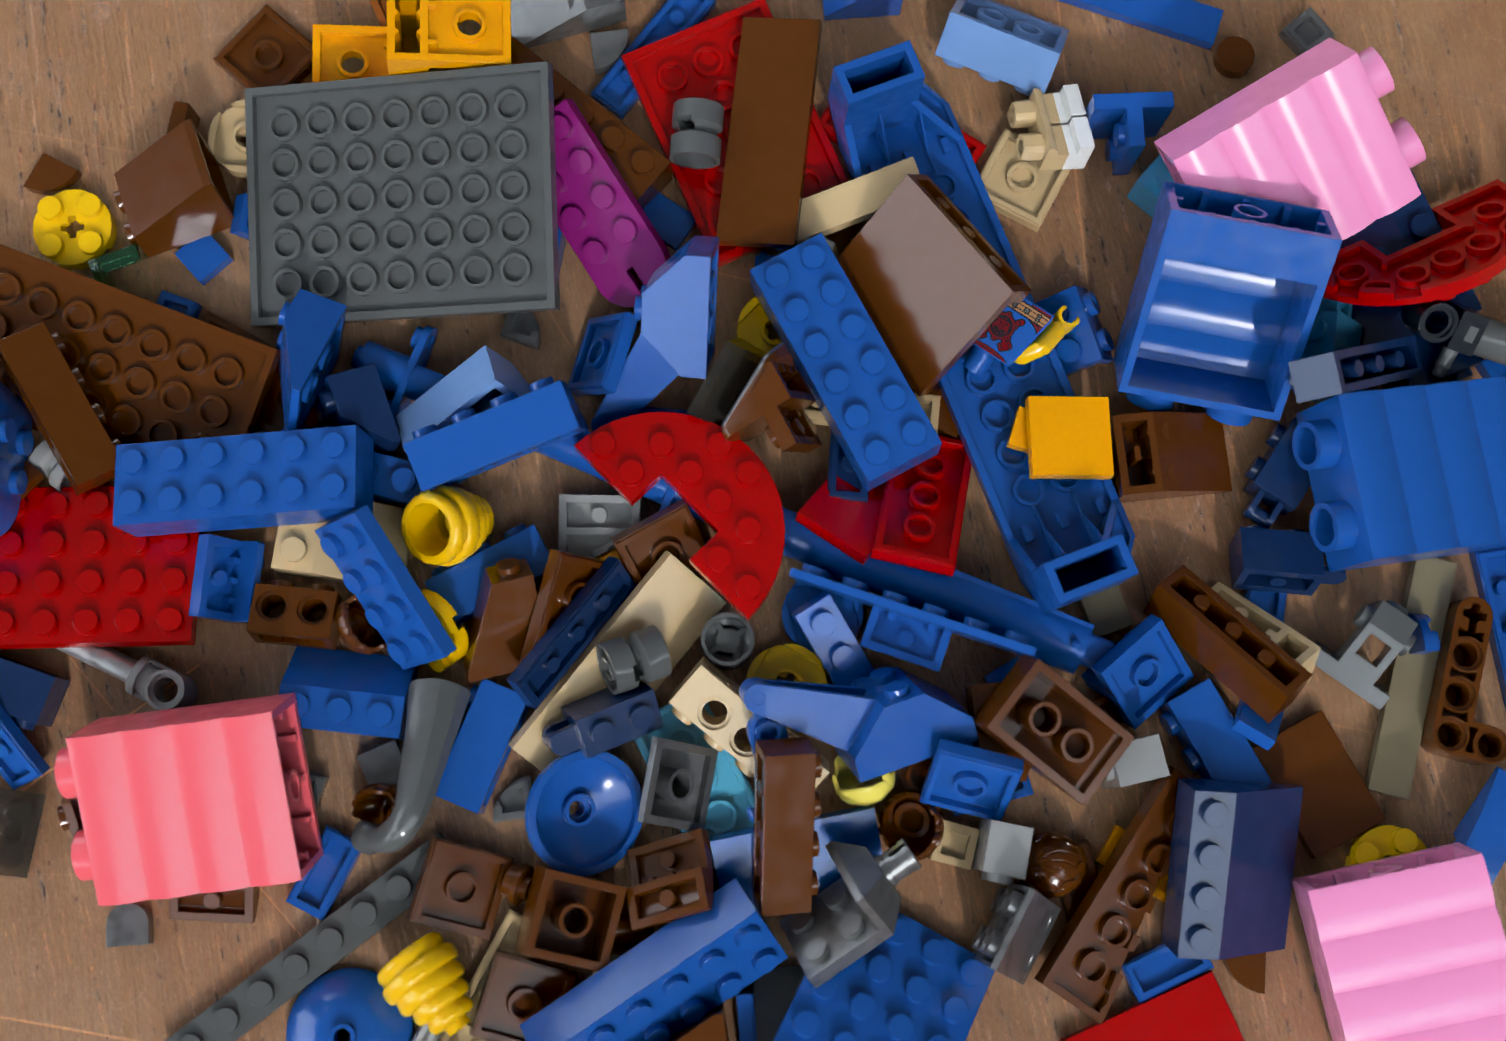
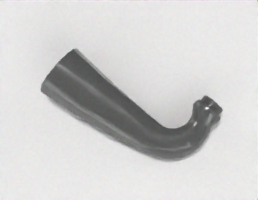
M437 678L417 679L409 684L406 726L395 805L390 816L381 825L368 820L359 821L351 834V842L356 850L367 855L393 853L405 847L420 830L435 798L471 694L467 688L452 681Z

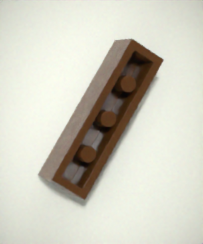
M41 322L0 339V362L75 494L79 495L115 478L116 445L122 444L116 437L109 438L103 427L107 424V420L97 402L90 404L83 390L87 389L86 382L77 367L70 369L63 355L67 354V350L61 337L57 332L50 334L44 322Z
M1184 564L1157 585L1143 611L1147 617L1153 614L1161 618L1175 642L1268 723L1293 703L1312 676L1309 671Z
M806 737L756 740L752 897L761 917L809 913L812 911V896L818 894V878L816 871L813 870V857H818L819 838L817 832L814 831V818L820 816L821 804L819 794L815 791V779L821 777L822 761L820 753L814 751Z

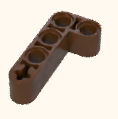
M1468 597L1449 603L1440 645L1441 649L1438 655L1420 746L1430 754L1471 765L1497 764L1506 758V734L1497 727L1473 721L1493 622L1491 606L1480 597ZM1455 647H1458L1463 652L1464 662L1462 666L1453 657ZM1448 686L1452 687L1456 693L1454 705H1451L1445 696ZM1441 725L1444 726L1449 734L1446 745H1443L1437 736V731ZM1481 736L1488 743V752L1485 756L1478 748V741Z

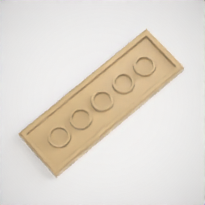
M665 551L508 745L542 771L553 760L560 757V755L555 754L544 744L542 732L548 724L564 718L561 706L608 688L599 669L596 656L597 644L619 636L627 641L629 633L654 625L666 642L673 670L701 635L705 624L718 614L726 604V601L673 554ZM665 678L648 683L647 685L653 688L655 692Z

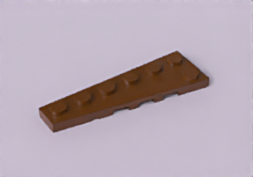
M1169 765L1167 766L1170 776L1157 779L1034 977L1035 980L1100 1024L1103 1023L1123 978V975L1119 972L1129 951L1134 953L1140 937L1136 933L1145 912L1151 914L1157 899L1153 898V894L1161 877L1168 875L1178 778H1188L1178 769Z

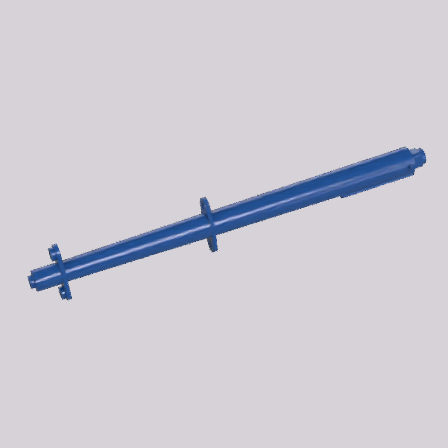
M427 325L425 328L418 326L410 343V347L414 349L411 356L374 341H368L365 346H358L351 362L353 368L375 363L383 388L395 393L393 401L389 399L388 403L397 428L396 415L408 407L412 400H417L445 377L443 374L426 368L437 338V328ZM584 431L535 451L606 481L575 450L574 445L591 432ZM663 479L643 496L661 504L659 511L682 499ZM687 504V506H688V508H689V510H690V512H691L693 518H695V519H697V520H700V521L706 523V522ZM782 507L785 521L784 556L803 564L828 571V574L842 580L843 577H848L866 583L870 587L869 591L881 596L884 590L908 597L907 600H909L908 606L920 610L923 609L924 603L949 611L948 619L963 623L966 616L990 624L988 632L1004 637L1006 630L1031 638L1029 645L1037 648L1034 658H1038L1043 663L1071 675L1075 673L1079 665L1092 670L1091 667L1117 645L1110 640L1092 634L1094 625L1058 610L1044 614L1036 601L956 569L953 576L950 577L871 557L862 565L795 521L796 512Z

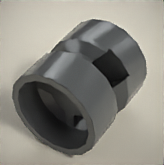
M683 98L674 102L672 128L676 133L671 135L669 160L673 164L692 169H709L720 165L722 140L717 135L723 130L724 107L720 103L705 98Z
M723 612L713 616L705 624L701 633V646L705 658L721 670H735L742 667L750 660L754 650V632L751 624L743 616L736 613Z
M654 625L629 633L627 641L619 636L599 643L596 646L599 669L608 689L613 695L637 688L641 679L648 684L671 675L672 664L666 642Z

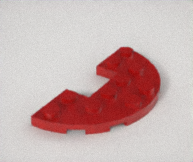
M1497 179L1432 208L1443 231L1388 256L1364 240L1340 249L1323 298L1363 306L1413 305L1435 300H1451L1457 294L1490 282L1493 277L1506 268V184Z
M646 412L620 418L599 427L574 445L575 450L631 506L663 479L717 533L689 559V562L747 621L751 619L768 597L776 581L784 552L785 521L776 485L765 465L748 445L741 439L738 441H727L722 434V427L713 422L675 412Z

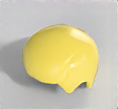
M839 755L834 761L835 774L832 775L835 792L842 801L850 805L869 806L883 801L894 787L895 771L861 783Z

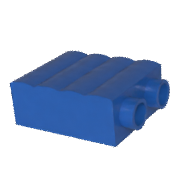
M1164 181L1114 353L1118 391L1125 392L1127 399L1134 405L1150 411H1168L1173 407L1174 402L1204 407L1209 417L1231 426L1248 425L1251 423L1253 416L1280 421L1291 389L1288 362L1302 358L1342 243V238L1330 211Z
M1506 376L1344 393L1331 397L1296 414L1298 425L1294 430L1292 438L1293 453L1298 465L1308 471L1315 503L1309 517V530L1316 547L1325 552L1329 572L1446 557L1506 547Z

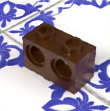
M272 580L270 584L256 583L246 631L258 643L337 650L340 635L337 630L335 615L338 605L343 599L333 587L323 584H312L309 589L295 587L294 584L282 580ZM286 605L284 612L280 616L275 618L268 617L270 610L274 606ZM321 608L327 609L323 619L317 622L309 621L313 611Z

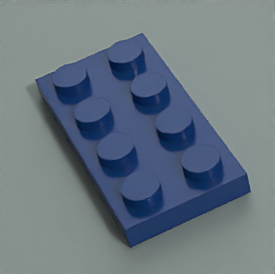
M368 505L331 520L315 530L320 538L323 551L328 557L333 559L343 575L345 586L356 595L365 610L366 619L372 627L378 630L387 644L390 657L400 665L402 670L443 659L457 649Z

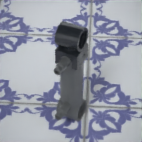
M1435 300L1403 306L1401 318L1404 326L1428 342L1439 343L1443 346L1435 361V367L1431 372L1433 376L1440 379L1444 378L1458 352L1471 357L1475 355L1506 366V322L1483 315L1472 308L1449 300L1446 303ZM1434 311L1432 319L1425 324L1426 318Z

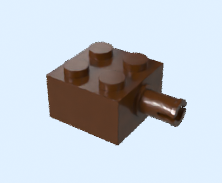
M536 864L514 948L523 955L599 971L608 965L614 941L636 946L653 934L654 926L633 931L630 918L620 916L627 887Z

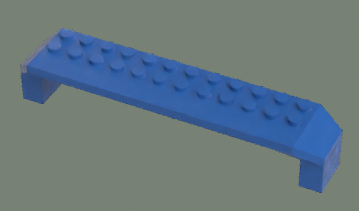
M910 40L833 67L828 102L838 146L852 180L913 156L919 173L927 174L1026 283L950 104L924 83L925 74ZM1030 292V293L1026 296V298H1028L1029 300H1031V301H1033V302L1035 303V301H1034V299H1033V297H1032V295H1031V292ZM972 344L940 379L938 385L941 388L940 391L1020 582L1034 601L1038 603L1042 612L1046 614L1120 585L1139 574L1131 556L1135 533L1111 479H1029L1028 454L1006 447L1016 410L1019 406L1025 407V400L1028 396L1075 397L1055 348L1049 354L1025 365L1013 362L1010 366H1007L995 358L984 376L980 377L962 365L974 347V344Z

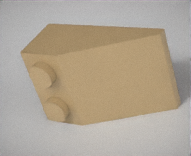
M373 502L374 517L407 567L409 549L405 545L401 533V518L405 508ZM325 523L278 526L271 563L272 569L285 575L344 582L342 573L333 559L328 557L323 551L320 538L315 532L316 529Z

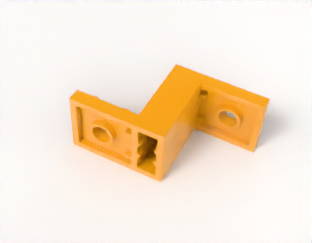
M387 0V26L313 24L312 82L432 72V68L467 69L511 65V0ZM465 20H474L480 24L481 30L475 35H466L458 27ZM349 58H358L364 63V66L356 73H349L342 68V64Z

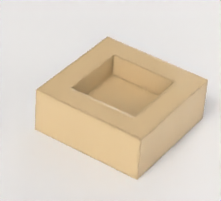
M943 820L944 833L942 841L929 855V860L971 870L980 829Z

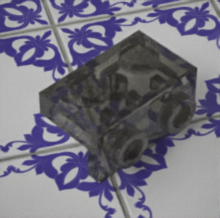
M0 787V875L28 877L46 794Z

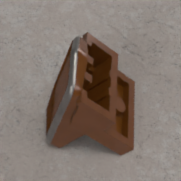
M779 343L764 355L724 419L722 434L727 441H738L741 439L743 442H747L766 431L773 445L778 449L781 448L782 451L810 453L822 445L803 410L815 403L816 399L798 366H794L792 355L785 343Z

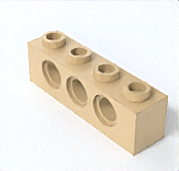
M703 656L672 692L669 703L673 706L671 711L684 724L690 726L694 723L705 732L703 738L710 746L719 752H722L724 749L737 759L735 761L736 766L746 776L753 779L755 777V760L750 743H744L736 736V732L739 729L747 727L752 712L747 709L740 699V686ZM709 701H720L725 705L727 712L722 716L713 717L705 711L704 705ZM786 726L789 738L800 737ZM821 754L822 774L820 778L815 779V788L830 773L829 761Z

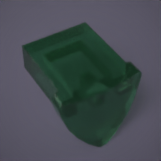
M134 244L89 260L87 263L95 280L116 288L111 272L149 258L138 244Z

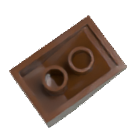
M1023 655L974 718V723L979 729L1015 757L1024 759L1026 765L1083 806L1086 805L1135 738L1040 659Z

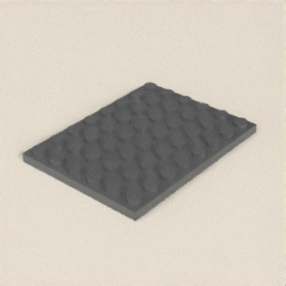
M548 61L245 89L252 327H283L278 324L281 309L286 301L292 303L299 289L347 305L344 323L560 310L553 65Z

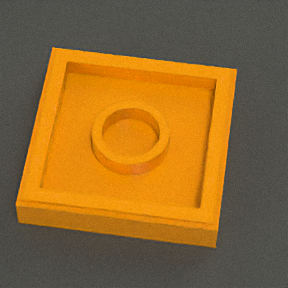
M1028 396L1026 398L1025 412L1029 479H1111L1114 476L1109 397Z

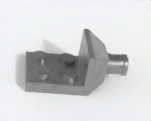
M900 839L896 842V845L876 857L871 854L867 847L831 841L825 847L842 878L812 898L811 912L789 914L779 921L807 979L815 988L821 986L894 935L901 897L894 886L912 872L922 868L903 839Z

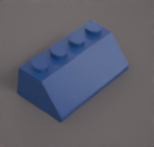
M552 376L530 384V393L515 398L513 392L507 393L489 401L492 408L476 414L475 409L471 408L451 416L453 422L451 425L437 429L436 424H432L412 432L414 440L404 443L403 446L421 490L431 491L436 489L438 485L451 486L589 430L566 382L562 380L554 382Z

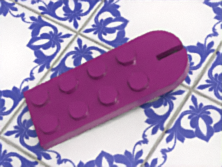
M564 99L554 107L558 227L601 294L608 301L618 306L634 307L636 295H641L642 288L637 275L642 283L647 285L653 272L670 258V253L573 99Z

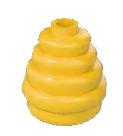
M438 485L436 489L421 491L418 495L414 496L405 506L401 518V533L405 545L412 555L425 564L446 567L462 563L469 556L473 555L491 534L494 526L492 508L484 498L463 488Z
M430 932L398 953L377 974V981L384 988L382 994L384 1000L391 1006L396 1005L402 1016H412L418 1026L427 1025L430 1033L433 1035H439L446 1031L449 1037H452L471 1022L467 1014L473 1008L474 1002L466 995L470 987L468 981L462 978L465 974V967L457 959L459 956L457 947L451 942H445L439 932Z

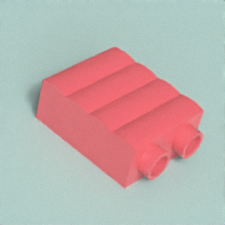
M295 692L98 718L67 737V747L60 749L56 756L55 780L58 790L66 799H78L83 829L78 830L72 840V866L76 876L81 881H94L98 906L122 905L145 900L169 899L198 893H216L247 887L272 886L302 880L324 855Z

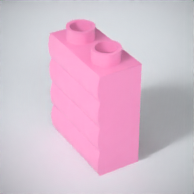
M1332 38L1319 43L1154 141L1174 183L1328 210L1342 241L1363 230L1375 220L1393 213L1420 196L1421 192L1410 169L1426 160V153L1422 142L1410 123L1401 117L1389 124L1378 100L1395 89L1391 73L1379 53L1373 47H1368L1357 54L1356 51Z
M1456 842L1293 878L1292 884L1332 1041H1506V938L1495 905L1494 893L1482 853Z

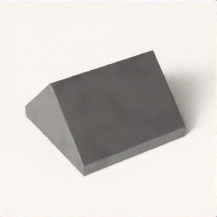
M652 737L637 822L685 830L704 829L718 751L698 745Z

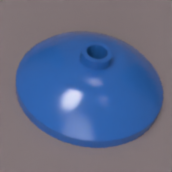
M576 750L553 760L542 770L533 783L525 808L526 832L536 854L547 865L556 870L581 876L601 873L617 864L627 854V850L632 848L642 826V822H637L642 797V790L637 777L625 762L607 752L587 758L580 750ZM577 801V811L574 814H570V805Z
M359 967L341 968L320 976L302 991L295 1001L288 1018L286 1041H339L337 1034L340 1028H345L350 1032V1041H412L414 1037V1020L412 1016H402L396 1005L391 1006L384 1000L382 995L384 988L377 981L378 972Z

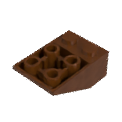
M1151 411L1112 415L1110 417L1114 476L1111 480L1121 503L1232 492L1223 423L1212 419L1206 413Z

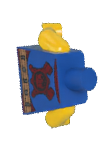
M1025 297L1022 302L1010 303L973 343L974 347L962 365L980 377L984 376L995 358L1007 366H1010L1013 362L1025 365L1049 354L1065 334H1068L1079 324L1080 318L1077 317L1072 323H1067L1062 317V312L1067 308L1066 305L1060 307L1053 315Z

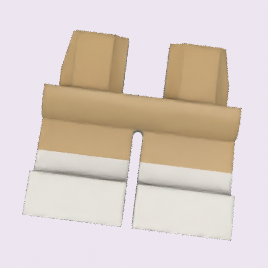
M1078 84L1063 85L1060 92L1042 94L1040 89L1034 88L1029 100L1011 103L1007 112L1010 127H1028L1029 133L1019 134L1016 140L1018 160L1037 161L1039 170L1084 169L1095 148V143L1088 118L1084 117L1086 111Z

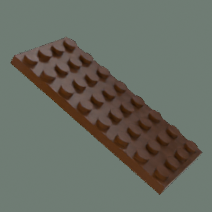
M0 244V339L41 322H44L50 334L57 332L67 350V354L63 355L68 366L70 369L77 367L86 382L87 389L83 390L89 403L97 402L106 417L107 424L103 427L110 439L116 437L121 444H134L253 433L280 360L281 350ZM0 362V382L20 397ZM32 418V429L40 431Z

